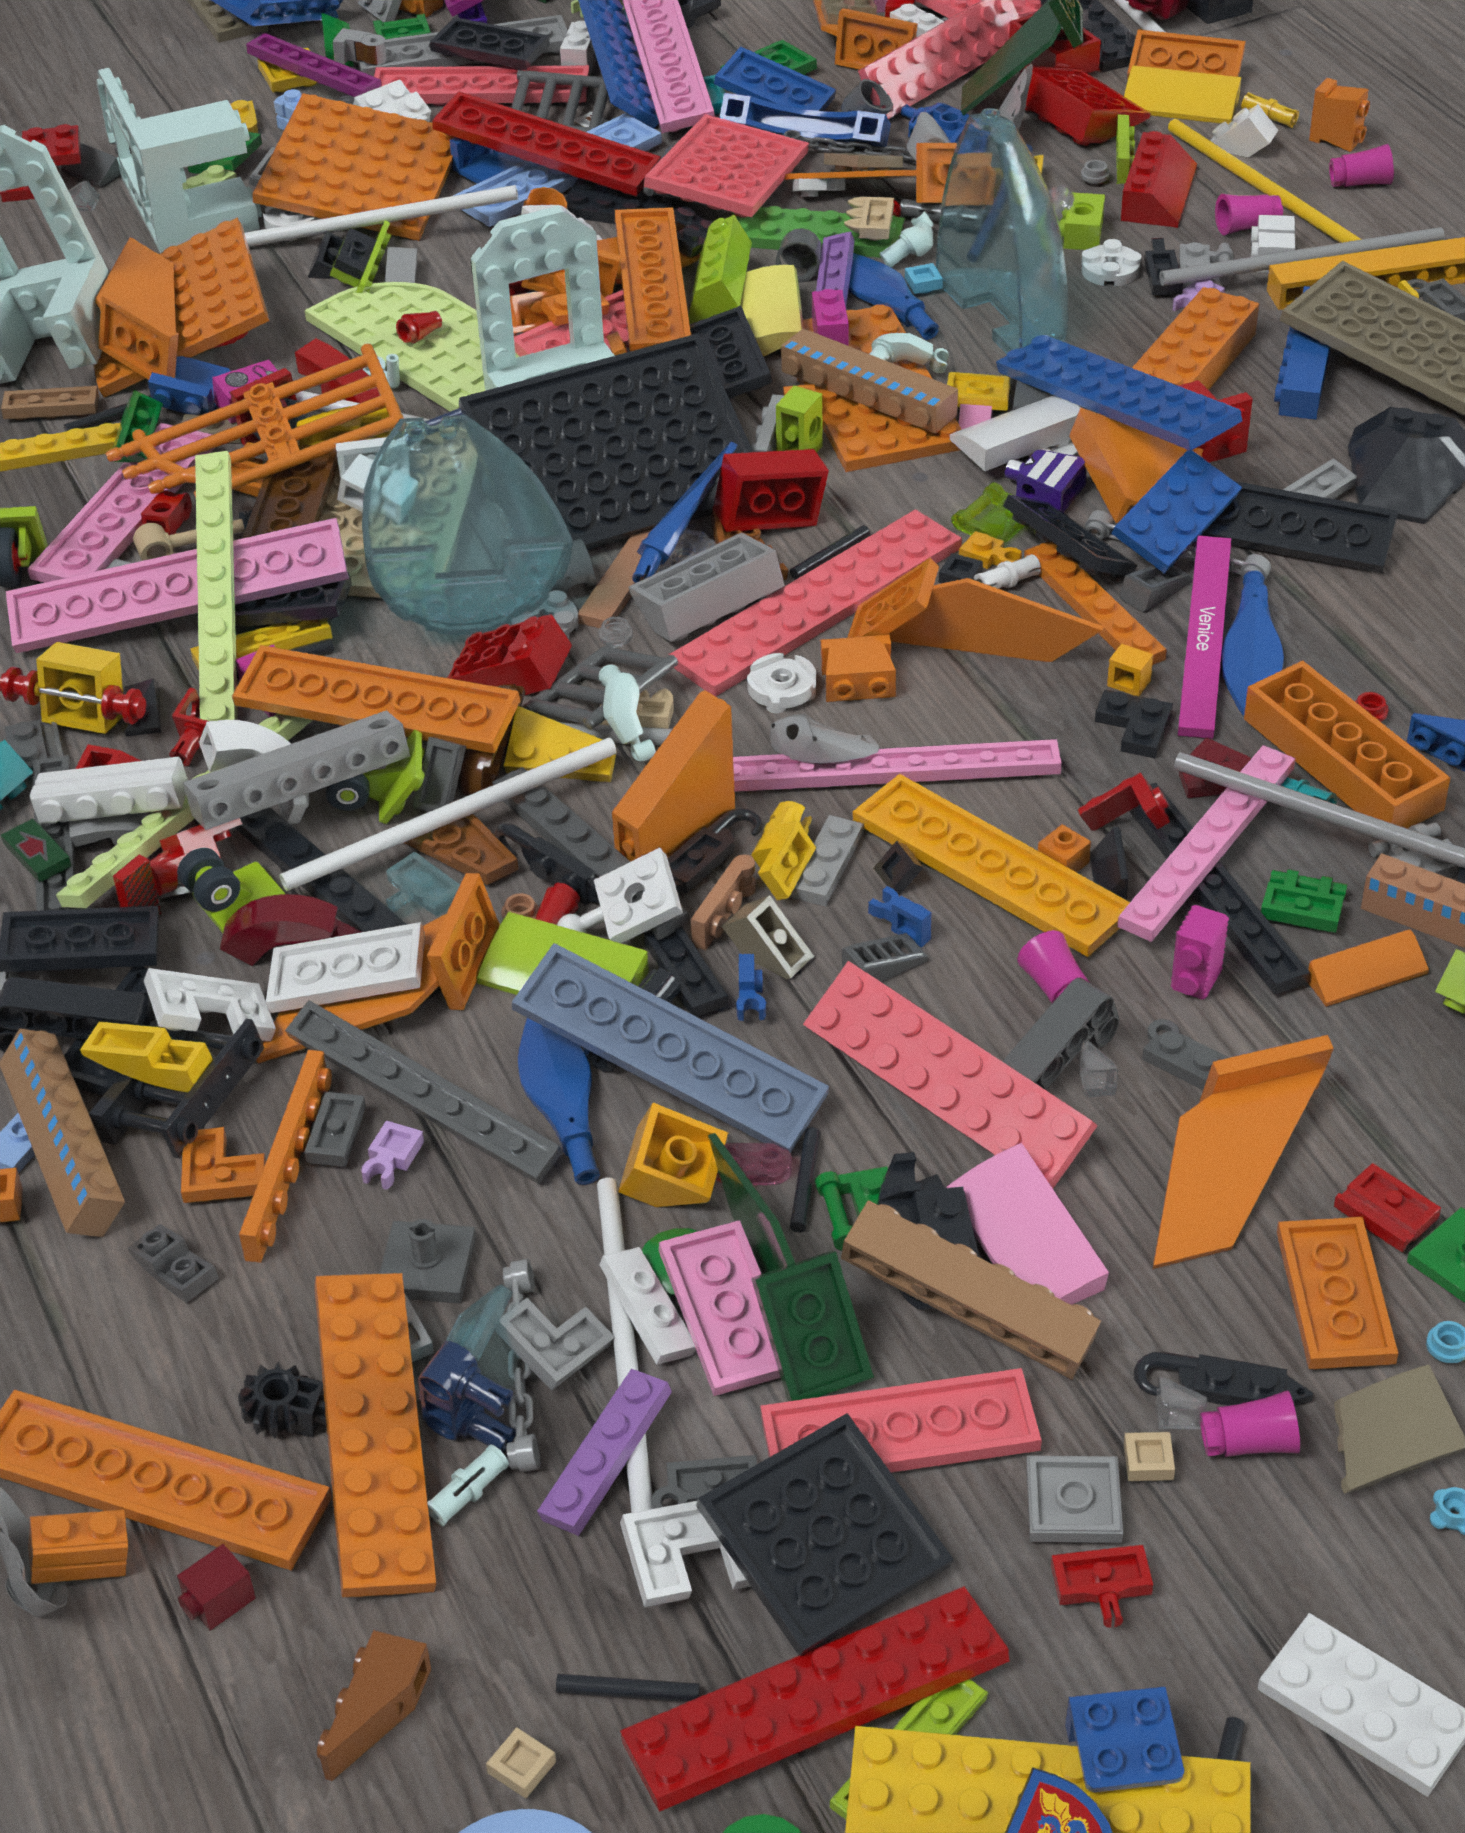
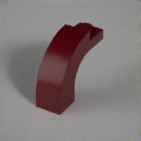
M280 894L253 900L239 908L225 923L219 949L253 966L264 953L276 946L299 944L362 932L336 919L337 906L329 902L303 895Z

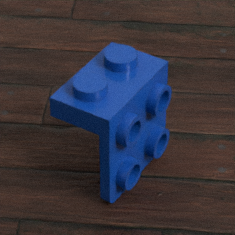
M457 137L450 140L453 171L477 184L525 161Z
M184 356L177 357L175 378L152 372L148 380L151 398L162 402V407L194 415L209 413L217 409V405L214 403L212 377L231 371L229 368Z
M1166 1687L1069 1697L1065 1722L1068 1741H1076L1084 1783L1089 1791L1104 1792L1178 1783L1182 1780L1184 1767Z

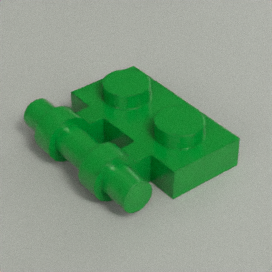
M1288 869L1287 872L1272 870L1270 882H1268L1263 899L1261 913L1268 920L1336 933L1348 884L1333 882V878L1322 876L1321 879L1299 875V871Z

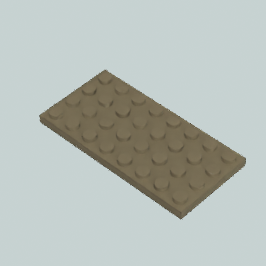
M1341 261L1282 310L1279 321L1289 325L1292 329L1303 332L1317 339L1319 343L1329 345L1344 353L1345 356L1370 366L1374 371L1397 380L1401 385L1411 387L1425 394L1427 398L1452 408L1458 414L1465 415V321L1344 261Z

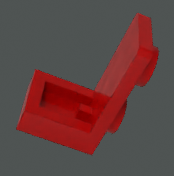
M1141 772L1123 780L1118 786L1103 795L1092 798L1087 804L1077 810L1091 831L1099 829L1140 804L1157 829L1170 823L1164 808L1169 806L1168 801L1160 788L1156 787L1153 789Z

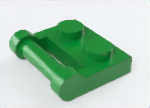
M418 14L416 18L395 21H373L374 34L381 35L385 39L431 33L425 14Z
M887 1166L840 1175L829 1171L821 1173L815 1179L818 1194L824 1197L834 1229L831 1237L837 1250L842 1251L844 1240L853 1227L849 1225L840 1195L850 1193L858 1217L868 1200L877 1204L880 1187L888 1170Z

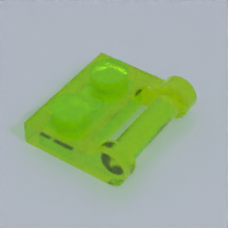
M996 482L990 483L978 499L966 509L958 510L951 517V522L957 530L970 536L975 531L988 534L991 537L1003 540L1004 544L1025 527L1012 519L1013 513L1003 507L1009 493L1005 492L1003 487ZM990 504L996 505L979 521L974 519Z

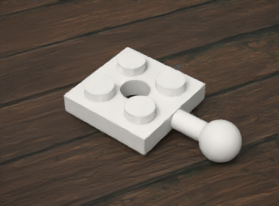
M658 848L595 879L594 884L600 907L581 917L576 914H567L558 921L557 925L586 933L587 929L605 921L609 939L614 942L623 943L682 914L683 911L667 855L661 848ZM645 890L639 901L631 903L632 897L637 892Z

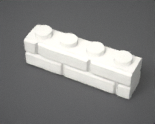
M180 757L38 774L35 785L30 793V800L38 822L41 825L56 823L57 821L68 822L126 815V813L136 814L182 808L185 800L184 796H186L183 782L188 781Z

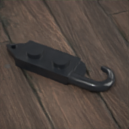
M737 808L729 810L708 828L703 827L667 858L677 892L683 891L687 894L734 853L736 846L735 836L728 830L733 824L739 821H749L754 825L751 834L757 836L762 830L763 825L760 816L749 809Z
M501 823L495 829V837L515 857L517 854L509 846L506 837L521 846L523 856L530 865V870L538 878L545 879L553 885L555 883H564L578 893L580 902L585 905L589 902H599L594 884L596 879L594 870L543 838H535L514 824Z
M1164 1351L1152 1352L1139 1359L1133 1371L1134 1380L1139 1388L1147 1394L1155 1396L1161 1394V1389L1148 1382L1146 1374L1151 1369L1159 1368L1177 1371L1181 1389L1187 1395L1192 1396V1400L1230 1406L1263 1399L1287 1390L1291 1394L1294 1406L1311 1402L1313 1398V1392L1287 1375L1288 1369L1199 1354L1198 1358Z

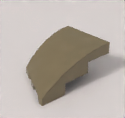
M1429 1364L1389 1377L1334 1402L1335 1419L1339 1427V1435L1337 1437L1338 1452L1343 1453L1345 1458L1346 1476L1341 1480V1488L1344 1494L1373 1486L1385 1478L1416 1470L1427 1462L1455 1455L1465 1450V1436Z

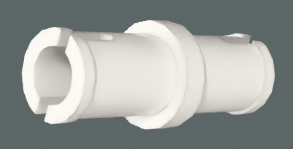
M1031 554L1014 562H1001L995 569L976 574L974 580H980L978 582L995 588H1011L1016 586L1020 580L1039 575L1041 570L1035 568L1041 566L1038 558Z

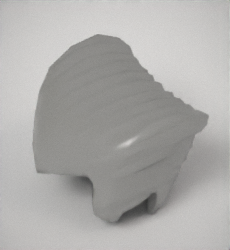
M921 112L917 117L916 125L906 147L909 154L916 161V143L951 142L936 120L927 112Z

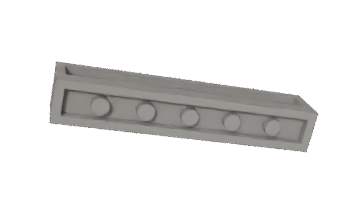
M386 710L183 782L192 816L207 830L410 757L403 724Z

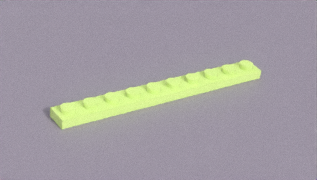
M228 451L195 455L200 719L207 721L238 720V708L235 706L232 698L237 688L231 457Z
M277 713L274 717L263 720L259 725L276 732L288 741L312 720ZM207 770L205 773L199 774L193 778L208 774L210 772L209 770ZM184 796L185 800L182 808L157 811L145 816L141 821L142 824L137 829L122 835L117 840L118 844L115 847L95 857L92 860L93 865L84 872L69 878L67 886L56 894L61 906L87 908L115 885L113 879L115 873L139 854L146 858L161 847L160 840L175 835L190 823L194 817L192 816L187 796Z

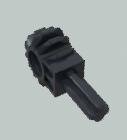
M279 1361L274 1369L268 1370L260 1364L257 1376L246 1375L244 1388L240 1389L238 1394L239 1406H241L242 1419L245 1424H253V1429L257 1435L268 1429L275 1439L279 1431L285 1429L292 1435L295 1433L313 1438L318 1423L327 1425L323 1381L311 1379L308 1376H300V1371L296 1365L283 1370Z

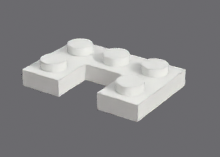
M148 968L144 983L159 1027H165L173 1031L181 1029L197 1031L201 1021L199 1012L226 1013L233 1035L247 1018L254 1021L261 1040H272L276 1027L258 983Z
M697 1501L622 1515L620 1525L644 1607L689 1599L692 1589L682 1555L717 1548L721 1550L732 1589L751 1587L697 1509Z

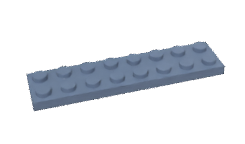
M553 943L512 1001V1010L788 1156L829 1094L828 1085Z

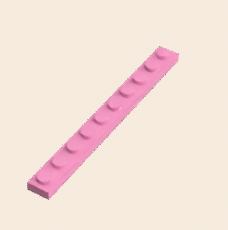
M1057 739L879 749L877 753L865 758L820 764L792 760L784 754L733 757L735 792L885 784L898 774L914 782L1061 774V758Z

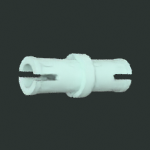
M491 1444L465 1469H457L451 1475L452 1481L433 1499L428 1501L429 1516L437 1524L444 1526L469 1501L476 1502L483 1495L482 1489L509 1466L508 1459L502 1451ZM477 1474H480V1475H479L475 1480H473L458 1496H456V1497L454 1496V1495H455L458 1491H460L473 1477H475Z

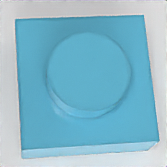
M933 263L905 268V280L914 294H925L933 290L943 289V278Z

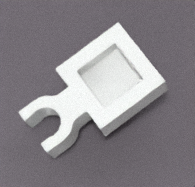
M793 179L792 189L793 191H801V197H818V191L845 190V179Z

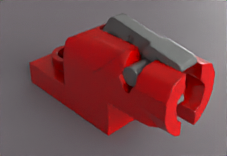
M240 818L207 830L200 824L160 840L163 852L150 860L158 899L193 893L186 889L178 878L177 870L181 860L189 852L198 848H210L220 857L216 842L231 837L229 829L241 825Z

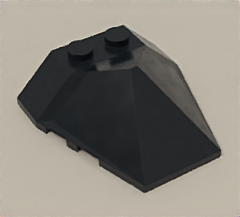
M1389 407L1354 428L1347 452L1348 457L1351 458V472L1357 476L1354 488L1358 504L1397 510V519L1425 524L1445 505L1446 498L1452 493L1456 494L1461 489V484L1465 481V430L1455 418L1445 417L1438 413L1428 414L1412 411L1409 408Z

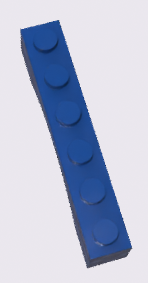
M724 93L719 117L783 136L788 130H796L805 138L822 137L847 143L856 141L880 147L887 146L891 123L885 114L865 111L827 112L807 110L764 101L752 96Z

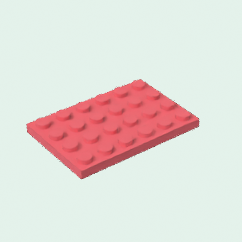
M705 114L645 175L644 187L653 189L658 194L678 196L686 202L696 201L703 203L711 209L731 211L739 217H752L784 181L785 174L791 173L808 153L809 143Z

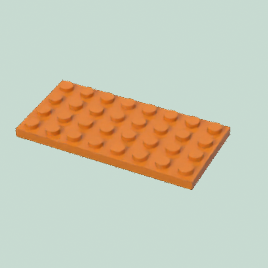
M879 304L871 308L846 310L849 324V346L869 354L872 351V342L879 336L889 333H906L893 309L886 305ZM812 318L803 320L804 329L814 332ZM908 360L893 362V364L932 379L925 365ZM797 378V380H798V382H799L800 385H810V384H811V383H808V382H806V381H803V380ZM815 385L816 392L822 393L823 430L845 472L961 450L950 440V434L962 430L956 418L952 419L935 434Z

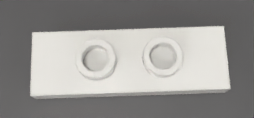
M640 1247L603 1255L599 1265L656 1365L693 1356L696 1348L690 1332Z

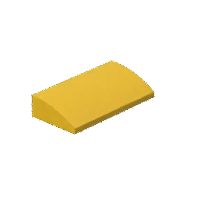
M1132 65L1124 97L1150 112V116L1223 123L1226 121L1229 124L1232 122L1239 100L1241 77Z

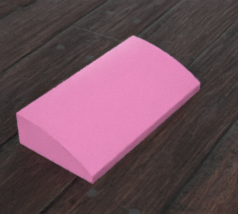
M1022 1143L1008 1148L980 1163L947 1186V1188L964 1187L974 1235L993 1265L1002 1264L1010 1268L1016 1277L1032 1285L1040 1284L1047 1287L1054 1293L1055 1297L1070 1305L1104 1291L1109 1275L1108 1270Z

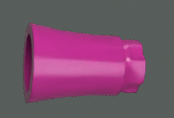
M1384 144L1373 149L1331 158L1329 163L1331 185L1333 187L1367 184L1391 185L1394 177V165L1390 146Z
M1220 194L1215 206L1216 225L1222 235L1258 226L1259 215L1283 216L1281 198L1277 195Z
M1046 931L1033 937L1022 947L1018 954V965L1037 983L1051 1003L1058 998L1074 979L1083 978L1089 982L1078 966L1063 933L1060 931Z
M1288 1390L1263 1399L1217 1407V1411L1200 1413L1201 1435L1207 1457L1224 1454L1225 1457L1258 1453H1300L1298 1421L1294 1403Z

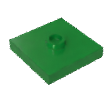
M1460 1207L1408 1253L1407 1263L1464 1303L1465 1209Z

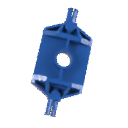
M937 103L933 106L921 107L919 109L906 104L901 109V115L911 119L909 122V138L916 125L917 117L921 112H927L936 120L951 143H989L991 138V124L967 113L963 116L961 110L945 103ZM996 146V157H997L998 154H999V152H1000L999 146Z

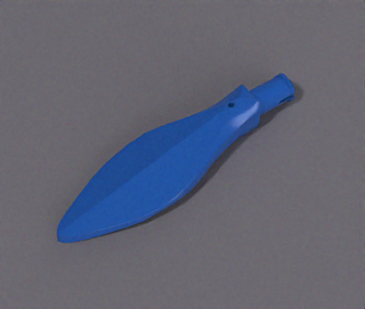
M853 253L849 291L859 299L873 305L880 304L890 307L906 327L913 325L925 340L934 338L939 332V326L926 314L924 302L911 293L903 276L881 262Z
M731 441L651 530L648 536L642 540L637 550L641 558L632 575V580L635 583L639 582L643 576L646 579L656 574L659 565H664L691 517L719 476L723 455L733 453L738 444Z
M1256 570L1247 572L1243 577L1244 587L1241 593L1239 611L1225 637L1221 652L1222 673L1226 686L1243 716L1248 686L1281 671L1284 661L1283 647L1270 616L1267 586L1264 585L1265 577Z
M527 1018L518 1053V1069L522 1088L526 1096L544 1115L558 1136L563 1152L566 1156H569L575 1182L579 1185L591 1184L599 1179L600 1171L597 1168L592 1151L593 1139L588 1120L592 1087L590 1064L580 1045Z

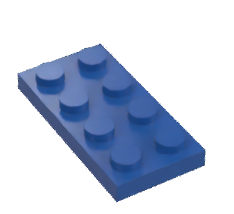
M740 47L719 70L714 80L715 85L738 95L752 96L764 101L807 110L824 111L835 99L836 89L743 47Z
M1187 450L1117 523L1111 534L1165 574L1196 541L1197 536H1200L1236 498L1242 487L1194 451Z

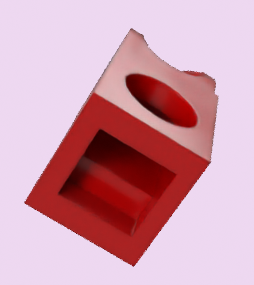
M166 490L158 493L142 511V525L156 523L162 526L168 535L176 534L183 521L188 520L192 507L191 496L189 493L175 494Z

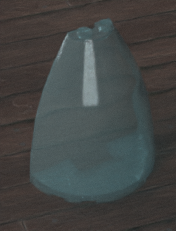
M987 108L981 114L969 115L949 166L942 198L937 239L936 269L943 278V289L962 309L990 302L1011 323L992 329V340L1007 354L1013 349L1024 348L1032 344L1031 340L1040 335H1048L1062 342L1065 341L1069 322L1068 283L1061 229L1049 190L1035 159L1014 123L1000 116L999 110Z
M467 415L443 416L441 422L436 425L427 424L423 417L400 419L385 439L371 465L363 495L362 533L365 563L375 592L387 603L388 608L404 621L411 620L425 626L427 631L440 634L472 635L476 632L485 633L493 631L504 624H512L511 619L518 617L526 611L533 612L550 597L549 592L558 579H563L571 559L573 540L558 508L539 478L522 459L497 437Z

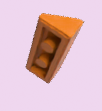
M1411 929L1310 961L1308 984L1327 1007L1428 974L1429 968L1416 936Z

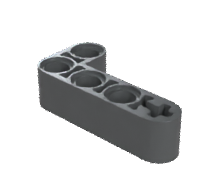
M1083 978L1074 979L1002 1062L1047 1090L1088 1041H1091L1098 1047H1103L1114 1037L1118 1030L1120 1019L1113 997Z

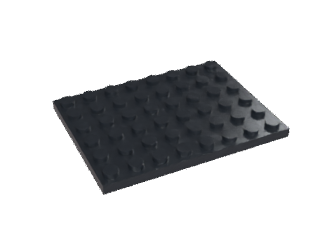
M699 333L459 398L461 412L528 567L539 564L540 557L547 549L570 541L581 539L587 550L628 539L634 534L652 530L731 441L738 444L733 453L753 452ZM719 476L690 520L711 515Z

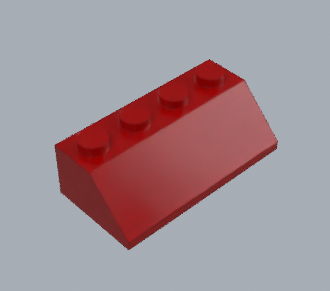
M1158 131L1142 133L1123 188L1121 221L1178 228L1197 169V163L1172 135L1162 134Z

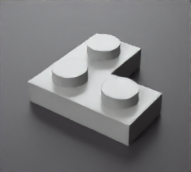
M528 1298L498 1318L493 1326V1330L551 1391L608 1348L615 1338L587 1307H584L556 1328Z

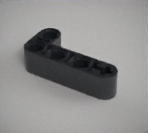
M13 977L4 982L0 992V1050L4 1053L6 1052L19 1029L46 1031L55 1034V1036L87 1040L99 1022L150 1026L154 1013L149 997L136 992Z

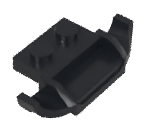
M915 1152L894 1154L880 1187L877 1205L885 1204L894 1208L902 1218L916 1225L924 1224L931 1227L938 1233L939 1237L954 1245H966L979 1257L964 1187L923 1190L921 1182L916 1183ZM898 1289L901 1295L915 1308L920 1310L936 1309Z

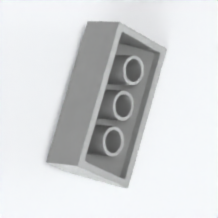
M741 532L629 586V591L653 631L672 642L686 638L688 633L700 627L713 625L718 618L729 613L743 610L745 605L757 599H764L785 585L776 550Z

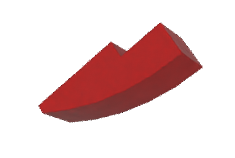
M317 338L295 351L298 373L304 376L350 360L346 355ZM363 369L321 384V392L323 394L369 375ZM376 387L344 400L362 403L376 398L380 394Z

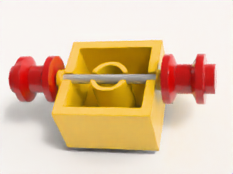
M56 642L36 659L37 671L32 670L27 676H24L21 668L12 666L0 678V691L4 699L15 702L22 696L24 702L32 706L40 702L42 722L51 724V722H56L57 725L106 734L122 718L125 723L135 724L139 718L144 716L146 711V700L139 689L132 688L126 694H123L120 653Z

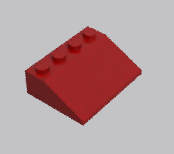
M1025 66L1023 69H1021L1020 74L1023 72V70H1024L1027 66ZM1033 66L1025 110L1036 112L1039 114L1038 118L1040 120L1056 125L1055 129L1057 131L1070 134L1074 137L1073 141L1080 145L1088 146L1089 143H1103L1116 136L1118 115H1129V126H1136L1150 118V112L1081 69Z

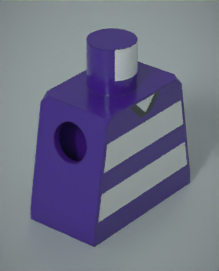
M1040 449L1036 450L1026 463L1010 459L1005 469V478L1017 481L1016 496L1049 502L1063 513L1086 485L1087 468L1085 467V461L1082 457Z

